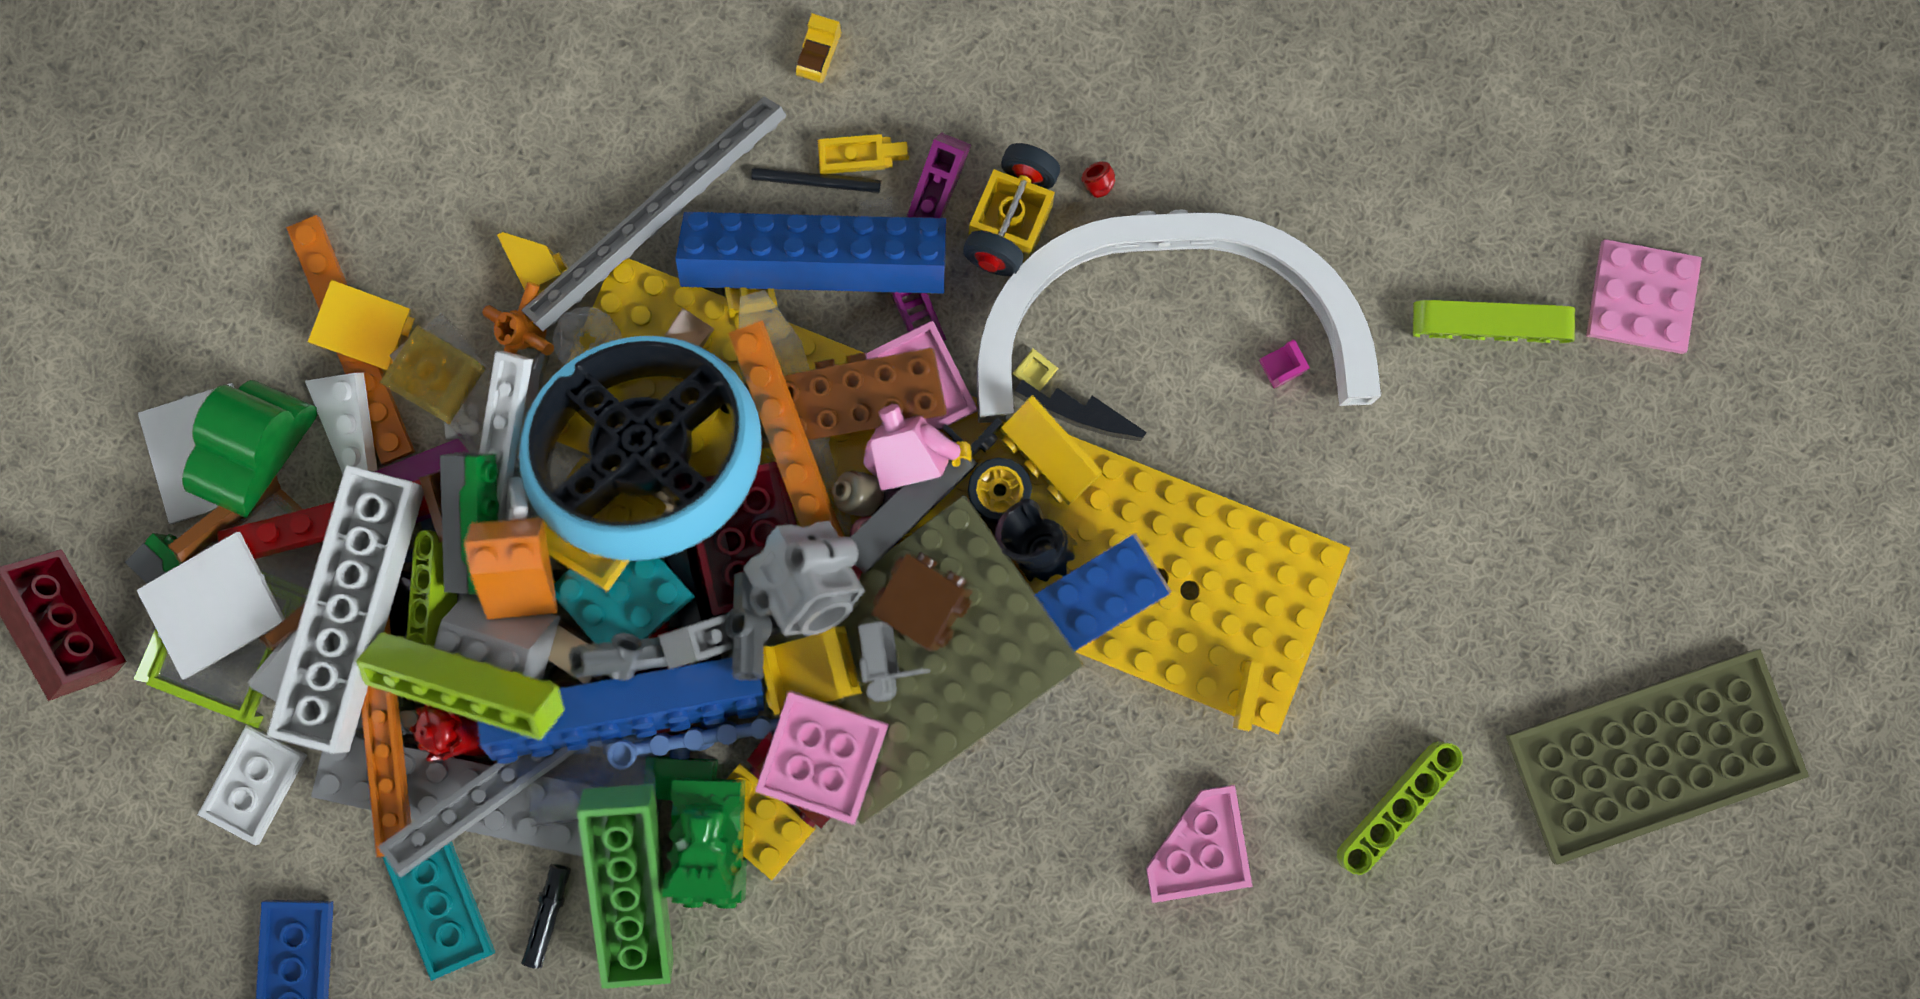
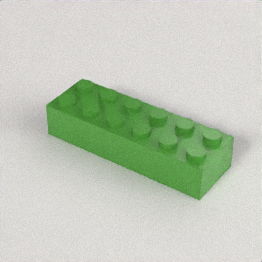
M654 784L583 789L577 814L601 988L670 984L674 954L667 897H662L665 878Z

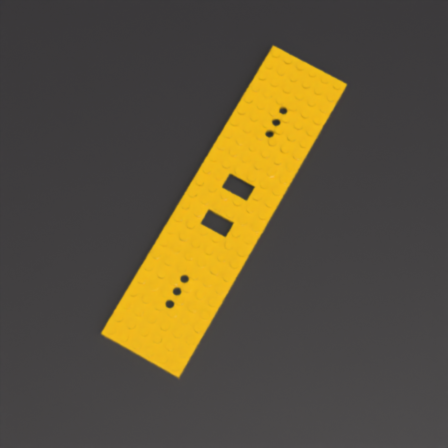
M628 258L623 260L604 279L570 361L594 347L614 340L637 336L665 337L664 335L682 308L714 328L703 349L726 363L743 383L747 382L728 333L763 320L783 375L815 369L814 362L834 358L835 365L847 363L846 356L864 352L764 312L745 315L744 312L735 313V317L730 318L726 297L702 287H680L679 278ZM668 376L643 377L617 384L607 390L620 402L636 397H651L661 400L684 379ZM971 396L972 399H973V401H974V403H975V405H976V407H977V409H978V406H977V398L974 397V396ZM721 407L691 432L692 454L689 465L702 477L716 475L726 460L733 440V420L731 414L722 412ZM977 411L949 425V427L971 446L993 422L979 423ZM576 412L562 430L557 442L590 455L589 439L593 427ZM667 422V423L663 424L662 426H666V425L670 424L671 422ZM875 428L808 440L844 537H850L852 525L861 516L843 513L836 507L833 498V487L838 478L846 471L855 470L873 475L864 466L863 461L867 443L875 433ZM1001 428L995 434L998 440L986 452L980 449L973 457L978 463L974 469L896 544L898 545L962 496H966L970 501L968 495L969 480L976 467L986 460L998 457L1011 459L1020 464L1029 475L1032 486L1030 499L1038 503L1044 519H1050L1059 523L1077 542V545L1073 546L1075 559L1067 563V574L1135 533L1156 567L1164 570L1167 574V585L1172 591L1169 595L1075 652L1235 717L1246 661L1261 663L1264 666L1252 725L1278 735L1351 549L1321 535L1071 435L1069 436L1103 472L1096 481L1069 505L1064 500L1059 504L1046 490L1049 484L1041 475L1036 479L1025 468L1023 464L1027 460L1019 451L1013 454L1003 444L1001 438L1004 435L1001 433ZM943 429L939 430L946 438L951 441L953 440ZM771 447L761 449L759 465L776 461ZM668 464L662 465L658 469H663L667 467ZM794 510L797 527H801ZM1010 558L1034 594L1063 578V576L1054 575L1047 582H1044L1034 577L1032 582H1030L1022 570L1019 569L1018 563ZM1185 581H1192L1198 587V595L1193 600H1186L1181 595L1180 588Z

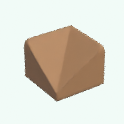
M682 308L664 336L686 341L703 348L714 328Z

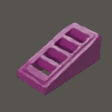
M890 292L907 333L923 326L920 325L914 328L912 322L929 316L930 322H934L942 340H947L928 293H918L919 298L904 304L902 297L912 293ZM923 303L924 310L910 316L908 315V309Z

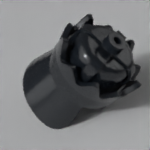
M1031 499L1017 502L1002 515L997 524L995 539L1002 550L1001 552L1018 563L1019 569L1022 570L1030 582H1032L1034 577L1047 582L1054 575L1066 576L1067 563L1075 559L1073 546L1077 545V542L1059 523L1050 519H1044L1038 503Z

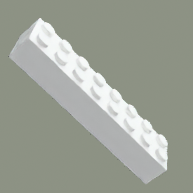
M346 465L268 729V737L333 754L350 751L368 685L364 684L356 659L381 632L384 633L424 495L421 485Z

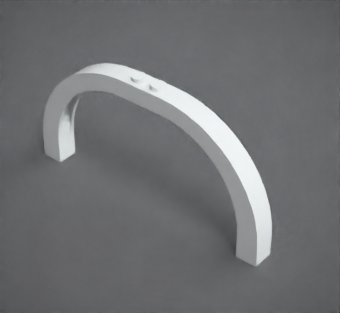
M1174 210L1169 212V214L1143 211L1132 216L1113 217L1091 222L1056 237L1038 249L1020 266L1018 272L1011 276L995 300L986 321L977 364L978 422L990 423L994 422L996 418H999L1002 422H1007L1014 415L1011 357L1015 335L1031 304L1052 281L1083 262L1113 253L1212 249L1245 256L1267 266L1289 281L1309 302L1319 317L1331 345L1336 370L1339 406L1370 405L1381 396L1374 342L1368 323L1348 286L1322 257L1298 239L1265 223L1241 216L1221 213H1188L1187 210Z

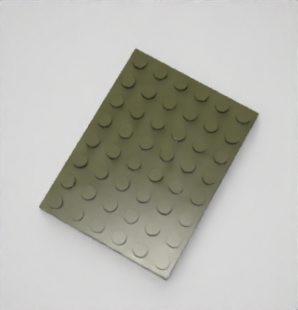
M962 496L892 548L867 573L864 574L862 572L859 582L864 589V593L853 604V609L849 616L836 625L845 626L862 693L827 703L889 724L857 817L860 825L870 820L1084 666L1082 660L1011 559L1001 552L1002 550L994 535L966 496ZM922 552L936 560L938 563L935 568L947 574L951 570L967 580L964 586L973 591L969 597L972 603L962 618L957 617L951 627L954 630L952 638L944 648L939 647L938 651L927 650L893 628L899 673L921 669H930V673L896 678V695L888 701H874L867 694V688L872 682H863L860 661H862L863 650L859 625L883 622L871 614L875 607L873 600L882 587H887L893 577L890 574L891 569L900 557L904 558L906 553L918 556ZM781 631L763 644V646H776L811 635H804L803 633L784 635Z

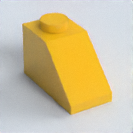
M504 232L497 234L524 290L527 282H532L540 286L539 295L568 269L562 255L559 252L554 254L546 245Z

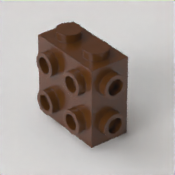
M922 552L918 556L906 553L904 558L900 557L893 565L890 573L893 577L887 587H882L873 600L875 607L871 614L927 650L938 651L939 647L944 648L952 638L954 630L951 627L957 617L962 618L968 611L972 603L969 597L973 591L964 586L967 580L951 570L945 574L935 568L938 562Z

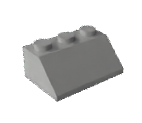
M469 593L465 594L442 619L434 647L452 654H460L465 658L481 663H490L504 670L519 672L524 676L542 681L560 616L544 614L487 620L479 596Z

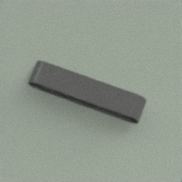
M973 458L972 461L960 459L961 464L958 467H954L952 460L948 459L949 462L941 477L904 485L850 537L858 548V558L855 565L864 574L867 573L974 469L978 463Z

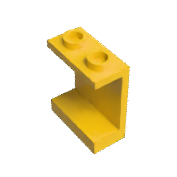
M331 280L308 343L389 372L390 366L397 367L403 353V349L398 347L402 335L409 336L415 319L409 317L411 313L410 308Z
M835 626L820 634L776 646H763V676H765L768 687L765 696L767 704L773 710L774 715H781L789 691L826 703L862 693L845 626Z

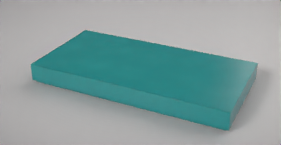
M452 841L402 877L398 876L386 857L382 856L430 981L496 953Z

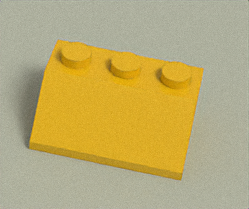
M1033 395L1001 427V433L1004 435L1001 438L1003 444L1013 454L1019 451L1027 460L1023 464L1025 468L1036 479L1041 475L1049 484L1046 490L1059 504L1064 500L1069 505L1096 481L1103 472Z

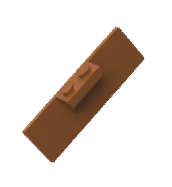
M932 347L867 358L866 352L846 356L847 363L835 365L834 358L814 362L815 369L784 375L807 440L877 428L884 425L879 414L880 410L894 404L899 405L904 419L916 416L929 419L947 414L936 354ZM743 383L750 393L747 383ZM759 417L761 449L769 448L771 446Z

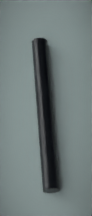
M752 168L751 177L755 181L880 193L881 180Z

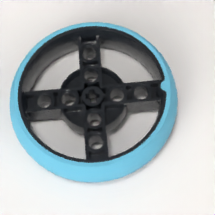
M661 336L628 337L601 344L575 357L554 374L533 401L523 425L519 450L520 473L527 496L538 516L543 518L545 524L568 543L586 552L611 559H655L683 551L699 543L718 530L735 513L749 492L757 472L761 453V427L755 403L748 389L738 375L718 357L697 345L675 338ZM668 376L684 379L661 400L651 397H636L620 402L607 390L617 384L643 377ZM725 403L733 420V440L725 462L709 483L689 465L692 454L691 432ZM577 412L593 427L589 439L590 460L554 490L550 474L553 451L562 430ZM667 422H671L670 424H668V425H666V426H662L663 424H665V423H667ZM668 464L667 467L663 469H658L662 465ZM619 466L616 470L610 471L612 468ZM691 485L687 490H681L684 486ZM588 489H592L589 493L583 494ZM662 491L678 506V508L666 514L641 521L609 522L592 518L620 493L644 496Z

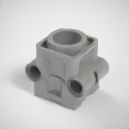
M830 521L816 522L809 527L793 525L776 526L769 535L762 553L752 557L743 568L753 586L750 595L752 609L760 616L773 614L784 635L800 633L816 635L840 624L852 612L853 604L864 593V589L851 568L855 565L858 558L856 543L850 537L839 538Z

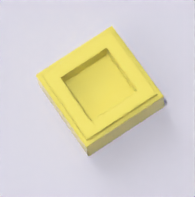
M1032 348L1012 375L1041 391L1057 372L1058 368Z

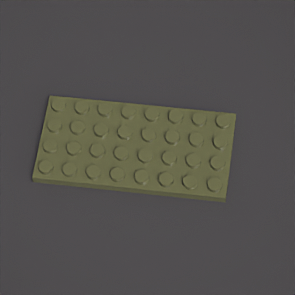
M1753 649L1505 735L1550 859L1555 865L1809 777L1761 649Z

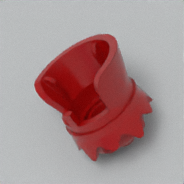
M425 704V706L416 711L419 718L417 723L410 727V731L414 733L416 741H419L418 748L429 752L426 761L430 762L441 759L445 761L459 754L472 757L487 755L480 745L477 720Z

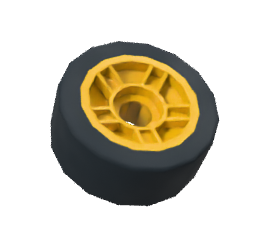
M1000 457L986 460L976 467L970 477L968 486L970 502L978 514L988 521L997 523L1011 506L1019 501L1030 499L1032 492L1030 478L1024 468L1011 459ZM996 484L1006 487L1005 495L996 496L993 489Z

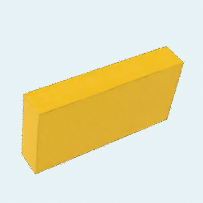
M1246 661L1232 728L1244 731L1252 729L1264 666L1261 663Z

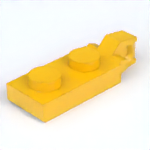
M882 134L818 140L819 170L821 174L884 170L885 168L893 167V161L909 160L907 142L891 143V137H883Z

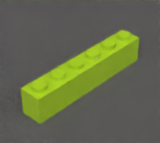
M381 632L356 659L365 685L538 740L545 736L564 711L558 686L549 681L527 677L519 672H511L495 667L490 663H481L465 658L460 654L445 652L431 645L412 642L401 636L396 637Z

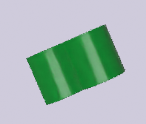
M249 380L238 389L229 385H221L215 388L206 397L195 417L192 430L195 447L191 451L184 467L182 476L184 490L246 518L317 418V407L256 380Z

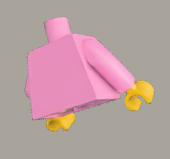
M894 404L880 410L879 414L884 425L877 427L872 438L868 441L863 464L878 478L882 491L941 477L949 462L948 459L952 460L954 467L960 466V459L972 461L971 446L967 442L954 443L933 426L928 425L922 416L904 419L899 405Z

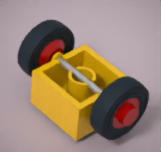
M1014 143L1006 149L1001 161V167L1005 173L993 169L969 224V234L963 248L965 257L972 264L984 271L999 276H1012L1014 273L1016 274L1022 262L1024 263L1034 253L1053 207L1055 192L1048 189L1055 185L1060 174V165L1052 155L1036 146L1024 143Z

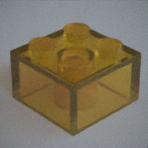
M417 325L379 383L450 425L486 368L471 356Z

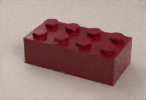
M62 549L0 567V617L48 701L112 678L127 662Z

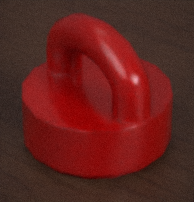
M1100 161L1090 165L1083 172L1081 179L1093 197L1101 198L1107 195L1114 187L1115 172L1110 163Z

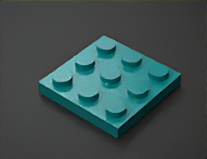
M660 557L647 560H630L608 592L571 569L554 583L556 599L595 644L610 643L613 637L619 633H628L639 639H648L695 597Z

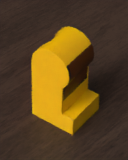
M811 13L808 31L802 46L803 49L797 62V76L818 83L824 81L842 33L839 21Z

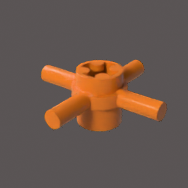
M527 282L518 310L502 313L491 305L484 307L483 316L495 323L494 335L500 344L505 345L503 351L517 354L518 350L533 348L546 356L553 353L554 345L545 340L546 329L544 331L539 329L522 311L526 305L537 297L540 289L538 284Z

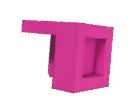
M1294 339L1278 350L1259 359L1274 389L1302 375L1310 368Z

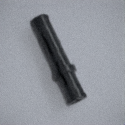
M550 864L543 892H539L537 898L539 902L538 910L532 925L526 951L521 961V964L534 969L543 967L559 908L563 907L565 902L563 895L569 874L571 873V868L567 866Z

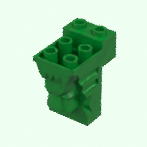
M676 778L672 780V829L669 832V839L673 841V849L667 853V859L671 861V869L665 874L662 897L672 898L671 903L683 904V907L686 908L703 907V902L716 905L717 908L721 909L737 908V903H742L746 898L747 859L743 858L745 779Z

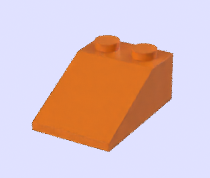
M543 518L471 523L465 540L470 574L487 620L557 613L558 607Z

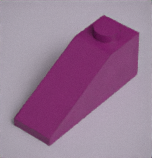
M940 133L934 138L906 217H943L962 173L971 144L944 133Z

